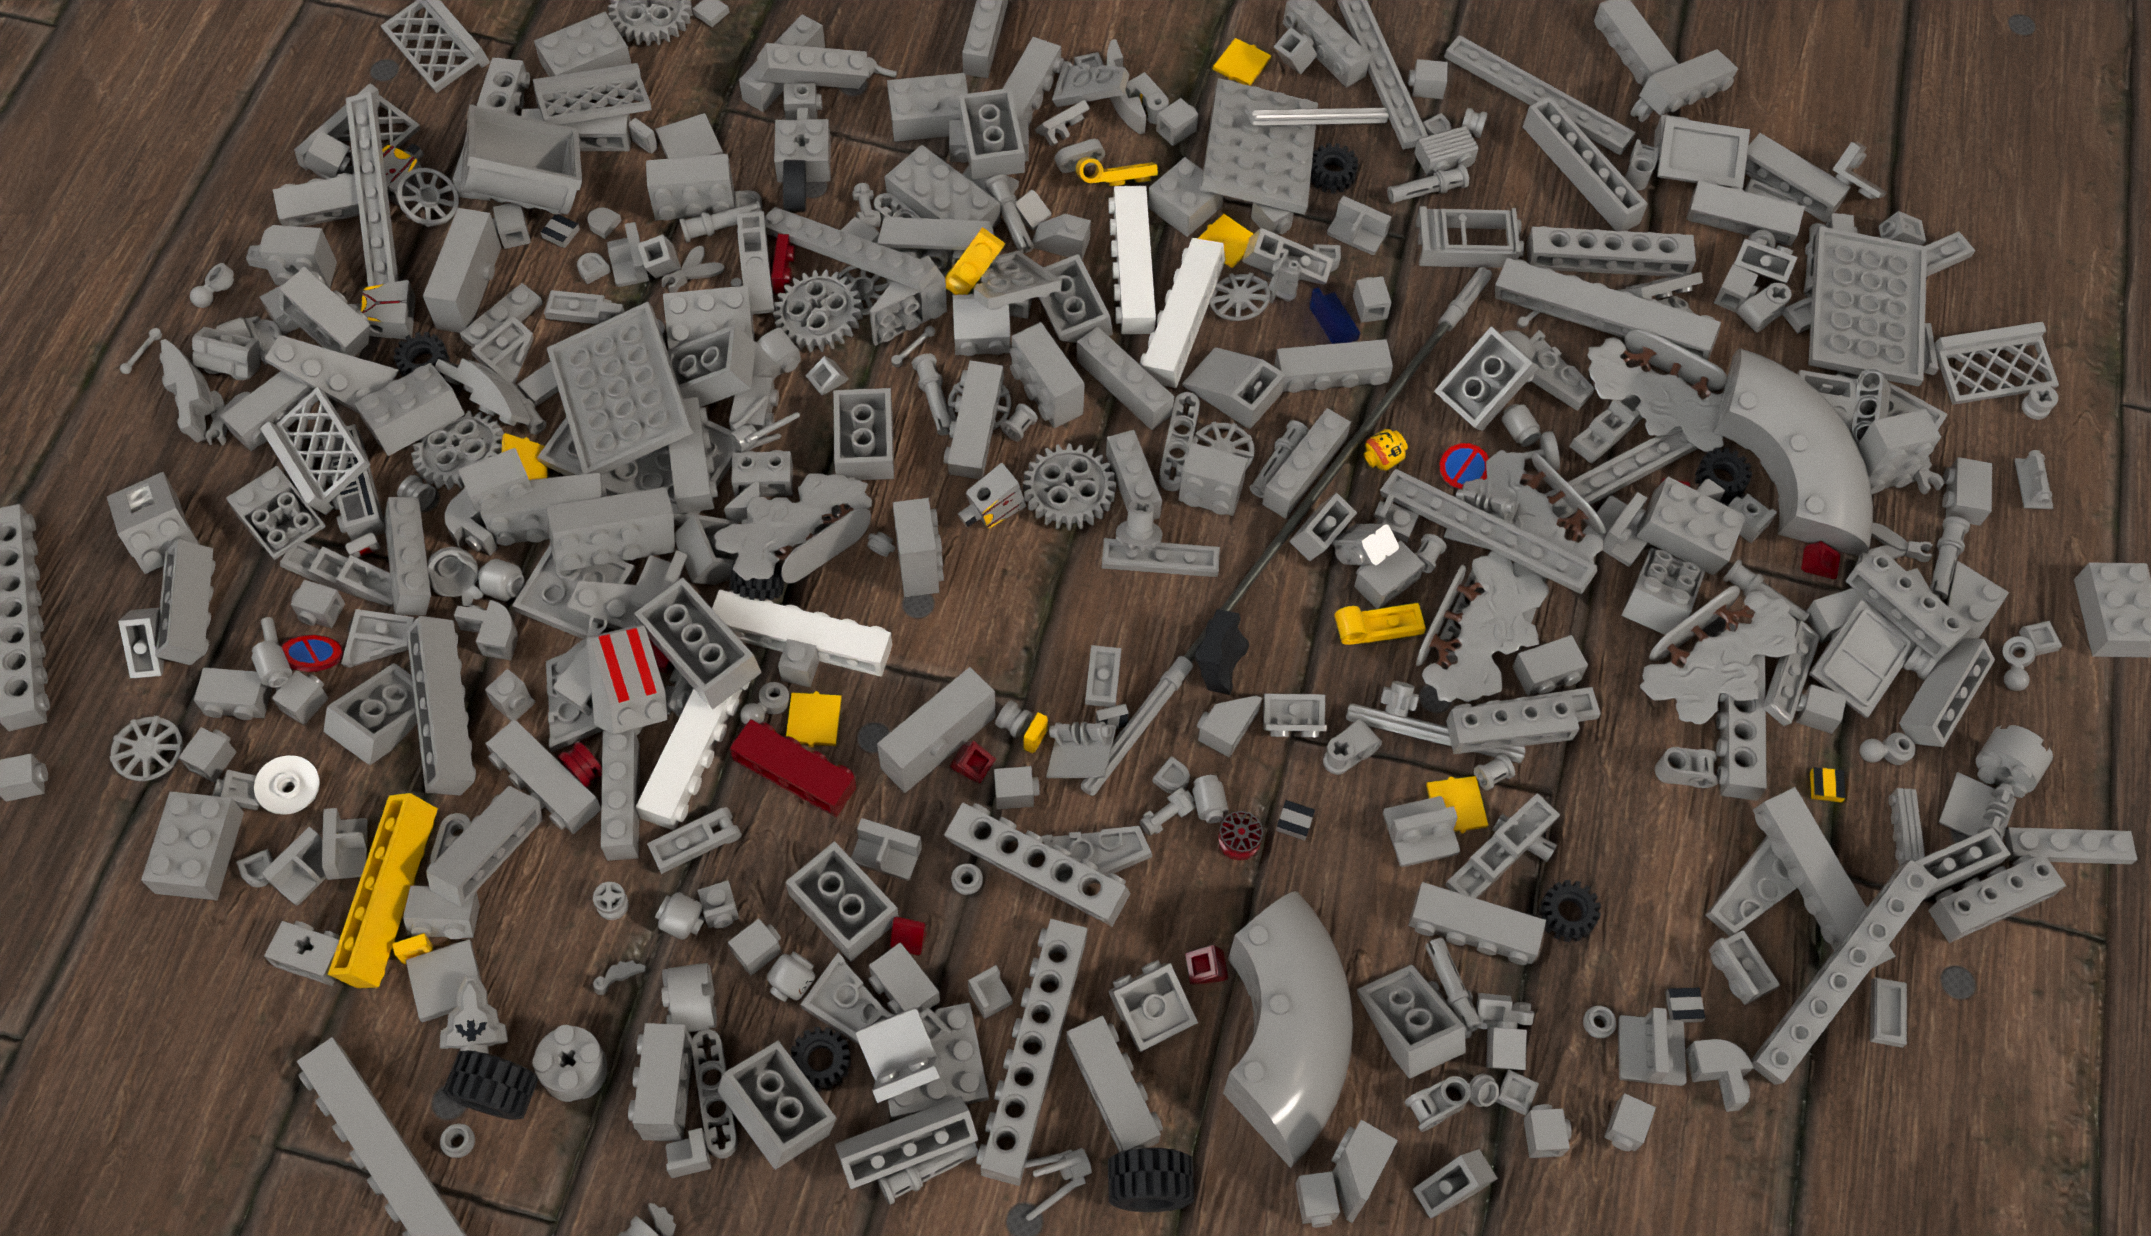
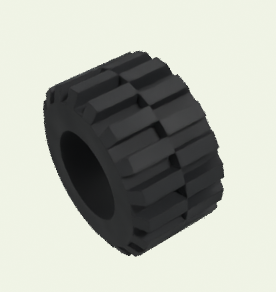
M466 1050L458 1052L442 1092L452 1101L476 1111L504 1119L517 1120L524 1118L539 1079L529 1069L509 1060L483 1052Z
M1138 1148L1122 1151L1111 1156L1108 1159L1109 1203L1119 1209L1134 1212H1164L1190 1205L1194 1201L1193 1158L1184 1152L1167 1148Z

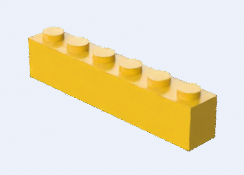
M411 793L389 795L328 972V975L355 988H377L380 986L381 980L385 975L390 952L393 948L392 944L395 943V937L401 919L404 916L410 886L415 884L418 867L424 856V849L430 831L434 826V819L438 808Z

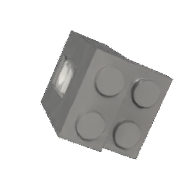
M164 472L107 496L117 533L144 574L164 566L165 551L176 540L182 539L200 545L185 519L178 496Z

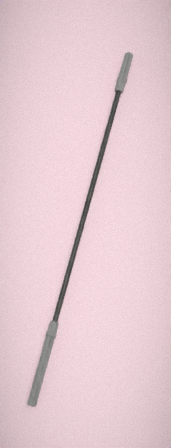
M1485 267L1479 268L1457 298L1451 301L1447 310L1439 319L1437 329L1220 610L1231 612L1446 331H1451L1458 321L1466 315L1470 305L1490 281L1492 275L1490 270H1487ZM1206 628L1184 656H1179L1169 670L1164 672L1160 678L1161 681L1113 741L1105 778H1085L1082 781L1081 789L1090 796H1094L1173 692L1177 691L1182 685V681L1193 668L1192 662L1195 659L1197 647L1204 642Z

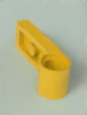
M1087 156L1081 158L1076 164V173L1079 178L1087 183L1109 182V186L1124 185L1125 180L1135 179V182L1151 181V176L1158 175L1157 164L1153 162L1103 169L1102 164L1098 160ZM1088 163H1094L1095 173L1090 177H1085L1083 173L1084 166Z
M982 227L944 277L946 289L954 295H968L1002 250L1005 243Z
M1419 603L1362 612L1357 606H1348L1339 609L1334 614L1341 642L1345 645L1421 635L1426 630Z

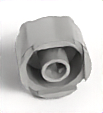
M2009 725L2007 729H2001V726H1998L1993 730L1976 757V765L1979 769L1977 776L1983 782L1988 784L1994 783L1999 787L2001 784H2009L2013 787L2014 796L2022 798L2026 793L2035 789L2052 762L2053 753L2050 747L2046 751L2041 745L2044 740L2028 729L2016 725Z
M708 963L663 969L664 987H662L661 992L663 1006L668 1007L669 1011L667 1024L686 1025L688 1032L717 1027L716 1006H714L713 998L715 993L710 965Z
M561 1025L546 1035L539 1043L532 1062L535 1073L546 1090L553 1097L564 1102H572V1100L578 1099L584 1100L591 1097L601 1088L607 1075L606 1057L598 1041L587 1030L575 1026ZM576 1061V1064L573 1067L571 1065H567L569 1062Z

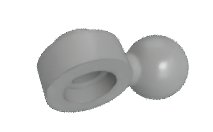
M224 263L215 265L208 272L205 278V285L197 286L191 290L190 300L192 304L199 308L208 307L213 302L214 291H225L233 284L234 271Z
M2016 636L2006 641L2003 646V656L2006 662L2011 665V669L2004 675V683L2012 691H2021L2028 686L2030 681L2024 667L2034 661L2036 650L2029 639ZM2018 649L2026 651L2025 655L2021 658L2014 656V652Z
M777 682L765 684L759 691V703H749L742 708L740 718L743 724L746 725L750 719L760 724L764 721L765 713L779 714L785 711L789 705L788 689L783 684ZM772 693H775V694H778L779 696H778V697H771V696H769V695L772 694Z
M1893 733L1883 742L1872 738L1865 740L1861 744L1859 752L1861 757L1870 763L1878 762L1884 757L1894 765H1903L1915 755V745L1907 735Z

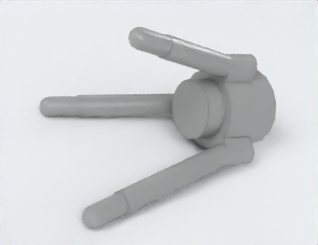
M764 394L739 421L731 425L733 431L729 433V439L739 453L750 451L755 447L780 439L781 435L779 433L762 439L759 438L799 418L800 413L796 412L759 431L751 424L748 426L744 425L769 398L767 394Z
M1083 1148L1075 1151L1070 1149L1060 1154L1026 1161L1025 1168L1054 1163L1033 1171V1176L1035 1177L1060 1170L1064 1180L1071 1179L1068 1184L1027 1214L1026 1219L1028 1221L1044 1212L1075 1187L1085 1184L1084 1176L1091 1174L1092 1170Z

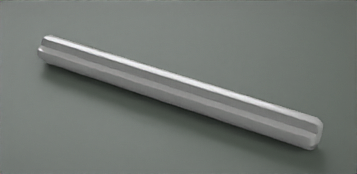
M1385 107L1252 110L1249 120L1252 126L1386 123L1390 113H1388Z
M1353 703L1348 706L1346 714L1348 721L1355 722L1362 719L1367 726L1452 746L1448 727L1410 717L1397 716ZM1525 746L1477 751L1476 753L1493 757L1503 753L1510 761L1521 763L1525 756Z

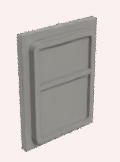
M1665 117L1657 177L1698 183V180L1703 182L1713 181L1719 186L1743 189L1750 129Z
M1859 600L1809 675L1828 690L1847 695L1846 704L1864 718H1868L1917 643L1866 602Z

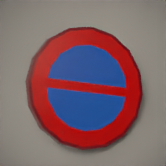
M301 635L289 639L281 646L290 668L298 671H322L339 663L343 656L342 646L336 640L321 635Z

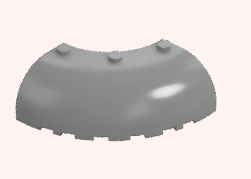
M1739 348L1732 358L1713 433L1724 436L1745 449H1750L1761 460V465L1768 473L1771 481L1775 482L1779 494L1780 517L1778 535L1811 544L1822 541L1836 551L1858 557L1861 553L1868 554L1873 529L1871 486L1865 462L1846 423L1834 407L1799 375L1762 355Z
M1297 891L1291 892L1275 901L1234 936L1228 961L1236 969L1248 991V995L1251 997L1254 1011L1253 1040L1248 1051L1229 1072L1223 1091L1227 1099L1290 1168L1312 1146L1337 1104L1347 1075L1353 1035L1352 1004L1347 978L1339 954L1328 931L1315 911Z

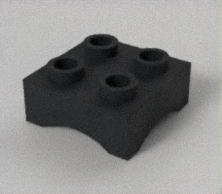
M1217 609L1213 619H1210L1207 623L1206 637L1203 644L1197 647L1195 660L1198 662L1201 677L1204 679L1209 691L1227 695L1231 694L1233 689V670L1249 648L1248 640L1241 634L1238 628L1241 621L1239 613Z

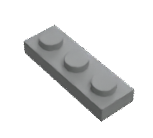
M521 283L460 332L462 340L474 348L512 316L522 322L543 305L541 297Z

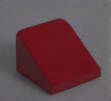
M1822 541L1810 544L1804 548L1801 570L1825 578L1837 579L1841 554Z
M973 740L962 745L949 767L980 784L996 758Z
M894 917L890 943L891 949L901 942L909 954L921 955L927 935L924 922Z
M1211 945L1185 953L1191 985L1228 980L1224 951L1221 948Z

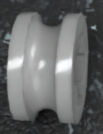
M1640 98L1630 114L1633 117L1638 116V121L1644 122L1653 112V109Z

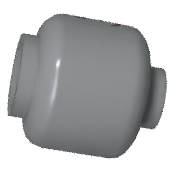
M500 559L490 560L480 568L478 573L479 588L482 593L502 601H509L517 597L524 587L525 580L521 569L517 565Z
M680 892L673 894L672 897L667 895L655 918L659 919L658 927L680 940L686 939L690 932L697 935L705 920L704 917L700 916L702 904Z
M794 951L791 955L782 954L767 974V980L772 985L770 992L786 1002L788 997L793 1000L801 999L815 980V973L812 971L814 965Z

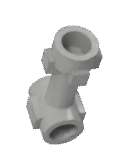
M866 183L857 184L854 187L852 196L853 200H859L861 212H857L856 218L867 225L880 227V212L872 210L870 199L874 197L873 190H870L869 185Z
M1181 787L1167 797L1170 803L1155 814L1151 811L1143 815L1144 818L1139 821L1144 832L1149 836L1154 833L1158 834L1163 830L1161 824L1178 813L1182 818L1195 809L1196 806L1193 803L1195 799L1189 791L1185 792Z

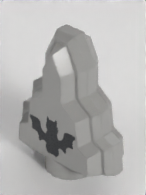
M478 975L465 976L457 992V1007L449 1013L447 1027L441 1030L440 1049L457 1048L460 1051L472 1050L488 1054V1046L508 1042L506 1025L499 1023L497 1010L488 1005L487 990Z

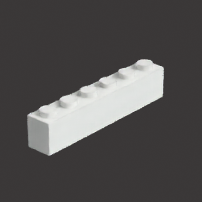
M1114 186V196L1109 197L1108 208L1109 214H1114V219H1110V235H1115V240L1111 241V256L1117 257V262H1113L1112 266L1113 279H1118V284L1114 285V301H1119L1120 307H1115L1116 324L1121 323V334H1151V332L1155 331L1156 314L1146 186Z
M1192 238L1189 247L1183 251L1181 268H1177L1175 271L1173 288L1167 291L1165 308L1163 311L1160 310L1158 314L1156 331L1151 332L1148 341V351L1146 354H1142L1140 365L1161 385L1177 388L1209 305V300L1212 297L1225 263L1223 243Z
M719 590L712 610L742 642L783 652L787 639L816 645L819 661L880 677L883 675L892 648L891 632H887L882 627H867L859 625L851 619L839 620L831 618L823 612L811 613L803 611L794 605L783 606L775 604L766 598L765 601H759V598L750 600L747 596L745 598L740 597V593H733V590L729 592Z
M750 682L713 710L693 689L636 805L640 819L671 830H675L678 823L685 820L689 809L688 802L692 794L696 795L702 782L701 775L704 769L709 768L714 758L713 750L717 742L723 740L727 730L726 723L730 715H735L739 706L738 698L742 689L746 690Z

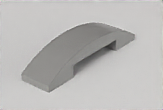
M1113 39L1108 47L1107 66L1123 67L1122 53L1117 40ZM1125 91L1124 95L1110 97L1115 110L1123 121L1137 133L1144 134L1146 114L1139 96L1128 98Z

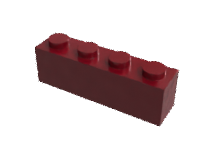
M750 719L730 747L733 761L836 818L856 790L855 776H853L854 774L850 769L840 764L838 766L833 765L818 751L812 750L810 752L804 749L793 737L786 736L784 738L765 722L759 724Z

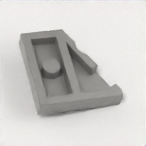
M512 316L471 349V352L480 363L493 370L508 384H515L534 339L533 333L517 318Z
M355 609L341 664L350 668L409 650L406 630L416 619L409 616Z

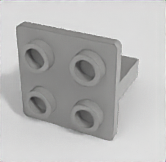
M1637 492L1627 505L1614 496H1609L1596 513L1601 519L1606 533L1599 534L1589 525H1587L1582 533L1599 536L1603 540L1602 551L1626 566H1631L1648 543L1636 537L1642 519L1647 512L1642 508L1648 498Z
M1441 796L1384 809L1383 816L1401 867L1459 854L1460 848L1453 830L1458 817L1454 806L1446 808Z
M1652 1008L1646 1017L1621 1015L1618 1018L1619 1078L1624 1081L1683 1086L1686 1083L1683 1021L1667 1019V1011L1664 1008Z

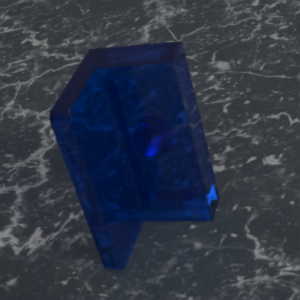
M1319 287L1313 289L1309 308L1331 343H1350L1358 340L1361 333L1335 292L1324 296Z

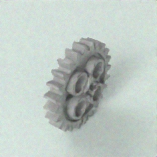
M610 0L611 5H608L609 18L621 37L626 35L627 42L635 38L637 45L642 41H646L647 46H650L651 41H655L657 45H660L661 39L670 42V35L679 37L678 30L686 31L685 24H690V16H693L691 0Z
M814 270L810 278L805 273L802 275V281L793 278V287L784 285L786 294L778 293L780 302L774 303L776 309L773 312L776 320L775 324L777 328H781L794 344H797L799 350L807 345L809 352H812L815 346H818L820 351L823 352L827 344L830 348L834 349L835 341L844 344L843 336L852 337L851 328H859L857 320L863 319L861 310L864 307L855 284L849 283L846 276L840 279L838 272H835L830 277L828 270H825L822 276H818L817 271Z
M468 411L464 417H460L419 439L420 443L413 444L415 452L411 453L414 460L412 463L420 478L425 479L427 484L435 483L438 489L445 484L448 490H451L454 484H458L459 488L462 489L464 483L458 469L500 454L504 432L500 428L498 421H493L490 415L484 418L482 412H478L473 417L471 411Z
M1068 443L1067 449L1062 450L1058 444L1054 453L1046 448L1045 457L1037 454L1036 463L1029 462V471L1024 472L1023 491H1025L1024 500L1029 501L1028 509L1035 510V517L1037 519L1045 516L1046 525L1052 520L1056 521V529H1059L1062 523H1066L1068 530H1071L1072 523H1076L1080 529L1083 528V521L1094 525V516L1102 519L1103 510L1110 511V504L1114 502L1116 482H1114L1115 473L1110 472V463L1102 464L1103 455L1094 458V449L1092 448L1087 453H1084L1083 445H1080L1077 450H1073L1071 443ZM1076 470H1081V471H1084V472H1083V473H1077V472H1075V471H1076ZM1049 476H1054V477H1056V478H1055V479H1049V478H1047V477H1049ZM1083 494H1090V495H1092V496H1090V497H1085V496H1082V495H1083ZM1056 500H1062V501H1064V502H1063V503H1056V502H1054V501H1056Z

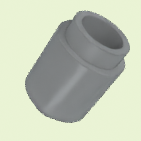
M1513 404L1504 411L1502 422L1516 443L1526 447L1535 443L1541 437L1540 426L1526 405Z
M273 640L263 641L255 645L252 649L253 655L251 659L261 683L273 688L286 684L292 676V670L282 647Z
M1206 775L1197 778L1194 781L1195 787L1192 791L1199 819L1206 820L1207 823L1222 821L1229 812L1222 782L1218 781L1216 775Z

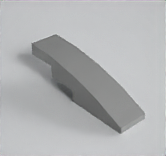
M1632 395L1627 396L1625 399L1613 400L1609 408L1596 417L1589 428L1574 438L1569 447L1592 464L1643 418L1637 408L1641 402L1640 398Z
M302 542L286 552L280 561V567L338 591L392 607L394 604L390 573L352 555L347 558L323 546L320 550Z
M1537 793L1494 833L1492 838L1475 852L1469 861L1445 885L1453 892L1477 899L1559 818L1560 814Z

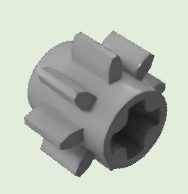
M1392 681L1391 688L1384 686L1381 703L1387 704L1385 711L1402 717H1406L1409 710L1416 711L1419 695L1413 693L1414 686L1400 681Z

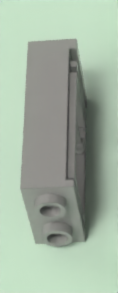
M1425 206L1419 207L1415 223L1416 227H1420L1418 245H1422L1419 266L1503 268L1507 258L1516 260L1523 256L1524 243L1519 241L1521 220L1517 219L1516 208H1512L1509 211L1427 209ZM1447 228H1461L1462 245H1449ZM1466 228L1506 229L1507 246L1467 245Z

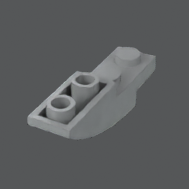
M764 211L737 214L743 286L747 285L750 291L752 315L773 313L775 310Z
M163 339L160 341L162 351L160 353V360L164 370L162 382L169 392L175 394V401L179 409L178 426L183 434H187L195 442L198 443L206 440L205 415L215 412L209 386L200 370L193 365V362L171 342Z
M462 358L460 365L441 359L437 360L436 370L445 374L444 379L456 385H460V383L465 384L463 389L472 393L469 400L479 404L480 411L493 416L497 413L500 415V421L515 426L517 422L529 425L531 419L519 396L493 370L481 363Z

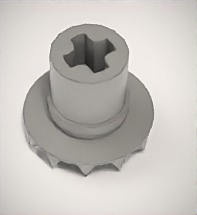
M1135 500L1129 503L1127 521L1121 523L1116 529V540L1120 541L1121 546H1129L1130 550L1139 549L1143 552L1145 548L1154 550L1155 546L1161 544L1163 533L1161 528L1153 523L1155 508L1151 502Z

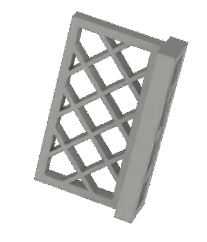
M416 0L381 25L383 31L436 93L478 64L481 68H484L490 63L480 45L440 0ZM424 7L426 10L424 18H414V14ZM398 25H405L403 33H393L391 30ZM422 25L420 33H410L411 26ZM429 25H439L437 34L427 33ZM408 40H418L417 47L406 48ZM425 40H435L434 48L423 49ZM442 41H453L451 49H440ZM421 55L431 56L430 64H419ZM438 56H449L447 64H436ZM456 56H466L468 58L462 64L454 65ZM434 71H445L441 79L436 82L432 80Z
M638 63L533 79L537 105L540 108L544 122L562 125L652 110L640 76ZM618 95H620V96H623L624 98H623V99H618V98H615V97H617ZM593 99L597 100L598 102L594 104L589 101ZM633 100L640 101L637 103H631ZM564 104H570V105H572V106H570L569 108H567V107H564L563 105H564ZM607 104L613 105L612 107H604ZM581 108H583V109H586L587 111H578V110H580ZM555 112L561 114V115L551 116V115H552L553 113H555Z
M368 84L357 95L372 92L376 96L377 108L382 106L388 111L389 117H378L379 124H389V133H380L381 140L390 139V145L399 149L420 130V125L380 96L376 87ZM346 105L294 149L298 164L306 171L308 169L312 170L322 179H330L331 177L305 164L304 160L319 130L338 141H351ZM394 123H405L409 126L405 132H393ZM351 148L348 151L347 157H352V166H348L344 173L355 174Z
M2036 322L1940 337L1934 343L1936 357L1952 405L2029 393L2034 386L2040 384L2050 386L2053 389L2058 387L2059 383L2042 335L2046 332L2044 323ZM2035 345L2038 353L2036 359L2023 352L2025 346ZM2005 349L2015 355L2011 363L1997 356L2000 350ZM1979 353L1989 359L1985 368L1971 360L1974 354ZM1947 358H1955L1963 363L1959 372L1949 366ZM2018 358L2031 365L2027 374L2014 366ZM1993 362L2006 370L2002 378L1989 371ZM1967 366L1980 373L1976 382L1963 375ZM2035 369L2045 374L2047 382L2041 383L2031 377ZM2010 373L2023 380L2020 386L2015 387L2006 381ZM1984 376L1998 384L1995 390L1989 391L1980 385ZM1958 381L1972 388L1969 394L1959 395L1956 387Z
M316 387L277 424L268 421L260 428L306 504L325 515L334 508L331 500L371 465L328 397L319 387ZM319 400L318 413H310L312 405ZM325 419H332L330 432H322ZM296 420H299L297 432H290L288 427ZM308 420H316L313 432H306ZM311 438L309 450L301 451L303 440ZM320 438H328L325 451H317ZM337 438H344L342 451H334ZM316 457H323L320 470H313ZM332 457H340L337 470H329ZM349 457H356L359 462L350 470H346ZM327 476H335L334 484L326 490Z

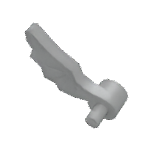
M633 960L626 963L620 961L617 965H612L607 971L605 978L599 976L594 980L595 993L598 995L606 994L611 983L616 980L624 981L632 975L645 972L646 966L636 964Z
M648 1204V1210L654 1219L656 1230L662 1236H673L676 1224L673 1222L674 1216L668 1214L665 1207L659 1208L656 1204Z

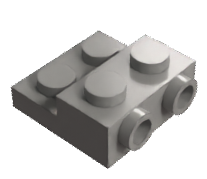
M1159 960L1153 961L1141 968L1143 974L1133 979L1130 974L1113 981L1115 988L1108 991L1121 1021L1125 1022L1134 1044L1140 1052L1198 1023L1171 963L1160 964Z

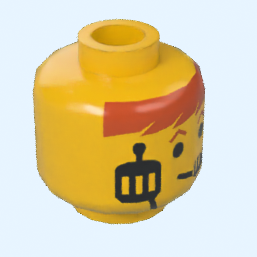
M1383 429L1366 441L1365 447L1367 452L1364 453V457L1372 468L1377 466L1380 470L1387 471L1405 459V451L1408 449V446L1403 436L1397 430Z

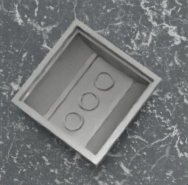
M469 104L467 132L462 157L461 192L473 197L483 196L501 203L511 202L520 204L525 208L531 209L535 207L547 210L552 214L567 215L572 208L577 190L580 191L582 184L578 129Z

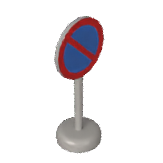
M1552 431L1544 432L1540 438L1541 449L1522 454L1526 460L1531 459L1533 453H1537L1554 470H1559L1560 457L1555 435ZM1459 443L1451 446L1443 453L1440 460V474L1450 487L1463 490L1462 487L1466 481L1487 479L1486 461L1489 457L1479 446L1471 443Z

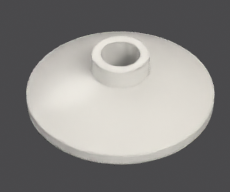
M288 755L275 758L265 764L258 772L254 781L255 797L259 804L269 812L281 815L296 813L306 808L315 799L320 785L319 775L315 767L302 757ZM287 786L295 787L291 792H284Z

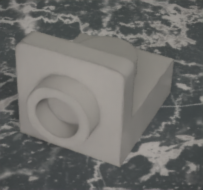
M1900 211L1879 225L1881 238L1895 241L1901 240L1902 242L1922 245L1926 242L1922 220Z
M1389 494L1386 502H1379L1374 517L1378 518L1377 524L1389 525L1395 538L1408 542L1419 514L1393 504L1395 496Z
M227 770L223 780L217 779L212 796L232 798L239 807L258 810L260 805L254 793L255 775Z
M728 880L698 889L708 928H724L731 925L734 920L739 919Z

